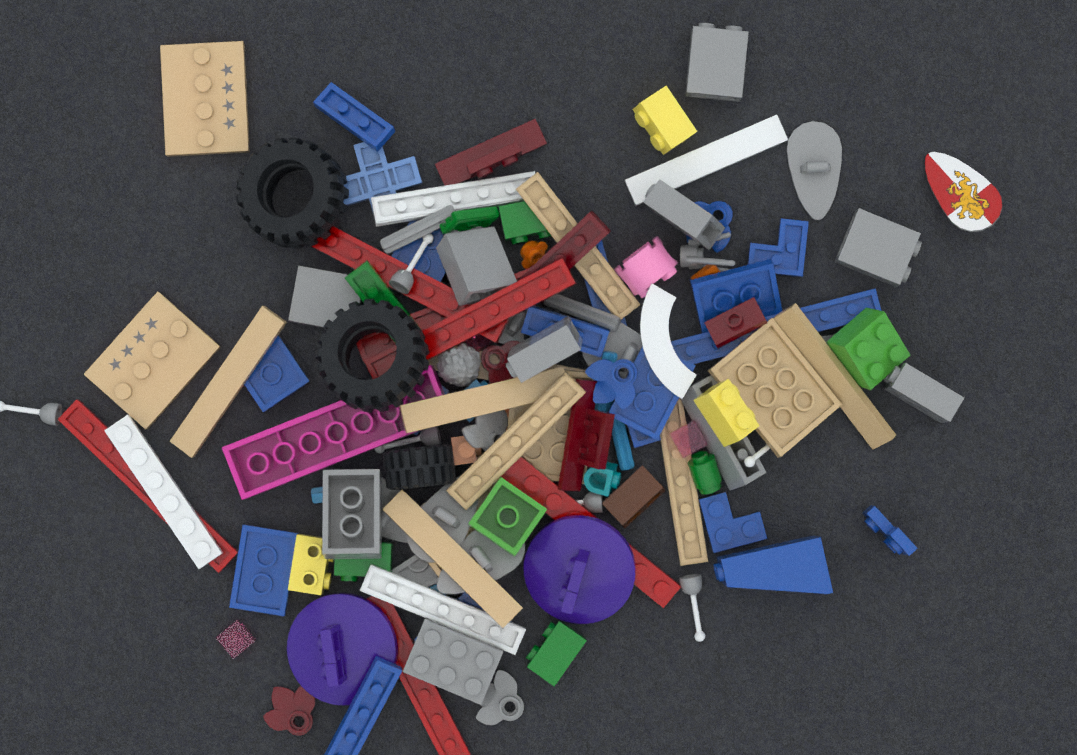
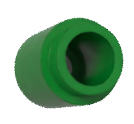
M699 451L691 456L692 459L688 461V467L695 488L699 489L700 493L704 495L718 491L721 488L720 482L722 478L714 454L707 453V451Z

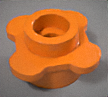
M529 241L523 245L520 251L521 257L524 259L521 262L523 268H530L545 255L548 245L544 241L539 243L537 241Z

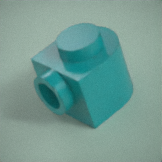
M607 462L606 469L589 467L584 475L586 488L593 493L608 497L613 488L617 489L620 483L621 473L616 472L618 464Z

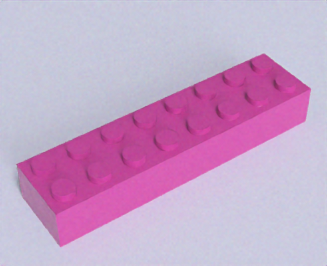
M429 365L427 371L423 370L422 375L425 377L422 386L416 384L413 388L416 394L411 399L406 395L402 399L404 404L445 395L433 365ZM338 401L224 446L222 450L241 499L244 500L418 431L406 434L400 407L396 408L393 404L389 406V411L379 412L377 409H374L371 413L364 412L360 408L354 409L345 402Z

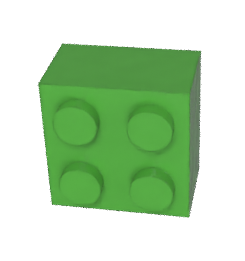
M865 308L827 341L830 349L859 387L872 390L892 372L895 366H899L910 356L886 313L871 308Z
M500 477L468 523V526L515 557L547 511V508Z

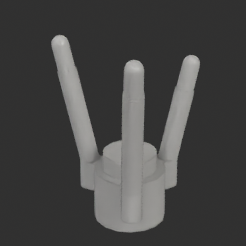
M731 233L721 234L716 241L731 237ZM693 239L688 240V245H681V267L701 270L706 264L735 265L733 260L704 258V248H698L700 244ZM718 267L721 272L730 270L727 268Z

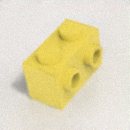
M667 86L649 96L632 109L637 123L646 129L651 136L650 141L655 149L661 151L663 155L697 132Z
M729 379L713 385L693 400L724 447L742 440L759 427L753 411L746 406L740 397L738 388Z
M305 534L296 535L288 590L316 595L324 594V589L329 590L332 573H327L328 563L333 562L334 559L324 558L322 554V537Z

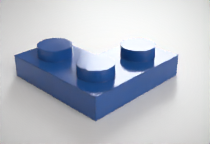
M781 218L777 246L750 243L747 265L771 259L776 275L803 277L809 221Z
M726 492L698 499L713 553L767 539L760 512L733 518Z
M870 505L863 512L867 517L864 522L874 533L880 531L886 538L883 543L894 554L910 556L917 549L911 540L898 527H894L875 506Z

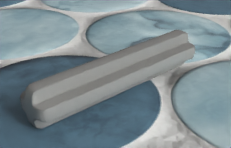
M448 205L380 240L382 249L386 254H390L440 229L439 225L445 223L447 217H452L451 213L456 211L452 205Z
M559 294L544 300V305L547 307L558 309L560 312L610 329L611 331H617L621 323V319L616 315Z

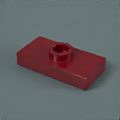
M753 297L704 323L716 347L720 348L767 324V321Z

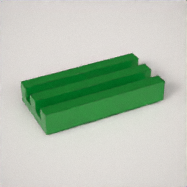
M496 206L453 211L451 213L452 217H447L445 219L446 222L441 223L439 226L443 234L450 233L452 230H458L459 232L467 231L478 226L488 228L499 217L500 213Z

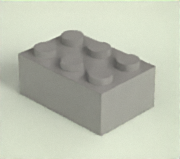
M380 469L323 470L322 554L325 559L382 558V475Z
M425 618L403 672L481 705L503 650Z

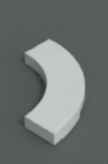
M651 283L643 302L640 317L643 350L659 380L671 392L683 399L696 374L680 361L670 341L669 317L676 297Z

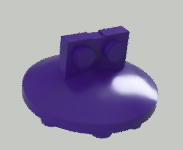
M572 515L550 522L534 536L524 559L525 583L535 602L551 616L575 624L595 623L616 613L628 600L636 577L634 555L626 539L610 524L590 516Z
M334 593L314 600L297 615L288 634L287 656L296 680L313 697L329 704H351L376 656L394 664L397 662V639L391 622L379 607L358 595Z

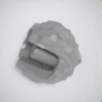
M466 343L459 344L457 348L453 347L438 356V375L450 385L458 387L470 385L478 377V372L480 371L481 360L479 352Z

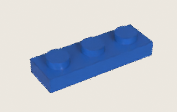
M332 82L313 102L317 109L377 152L395 133V129L391 124Z
M533 306L527 310L521 333L533 336L567 316ZM570 317L583 339L581 350L579 351L601 357L610 329Z

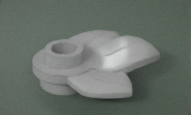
M505 410L475 417L476 424L462 428L463 436L473 448H482L486 451L494 443V437L496 441L507 429L508 417Z
M503 670L496 672L494 683L490 682L481 704L482 708L476 715L478 721L486 725H495L503 719L514 721L522 715L524 703L521 697L517 695V683L509 673ZM509 701L513 702L516 706L511 712L505 709V704Z

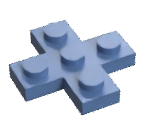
M364 142L353 145L361 172L346 176L347 183L344 184V187L349 190V198L344 199L343 203L349 206L369 200L372 208L371 197L396 194V191L422 184L415 157L412 156L388 163L383 146L377 152Z

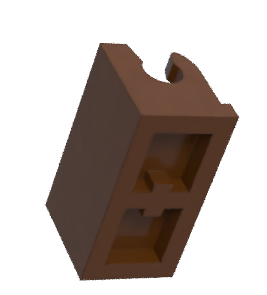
M642 465L602 504L626 529L665 492V489Z

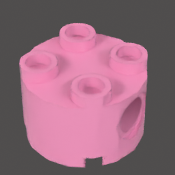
M658 236L652 239L654 245H651L648 241L623 260V269L620 265L614 269L616 274L628 285L633 296L639 294L641 298H644L651 283L654 284L660 278L666 281L677 272L675 268L678 263L677 260L672 258L666 251L663 242Z

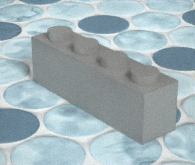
M710 375L690 385L681 401L709 453L714 454L719 472L731 491L747 485L767 472L759 458L752 467H747L744 464V459L747 456H753L756 453L747 436L736 443L724 447L693 401L710 387L718 384Z

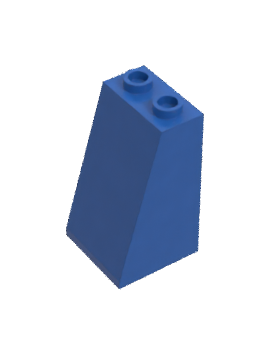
M815 535L718 556V563L713 564L716 579L719 582L722 581V584L726 587L820 594L833 593L821 537Z

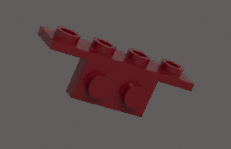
M535 118L436 163L435 166L444 186L458 184L476 176L478 179L486 177L493 173V168L503 165V167L510 166L519 161L518 157L547 143Z
M576 379V382L586 393L571 407L558 483V490L581 491L585 466L595 469H606L615 414L595 409L593 392L598 382L595 380Z

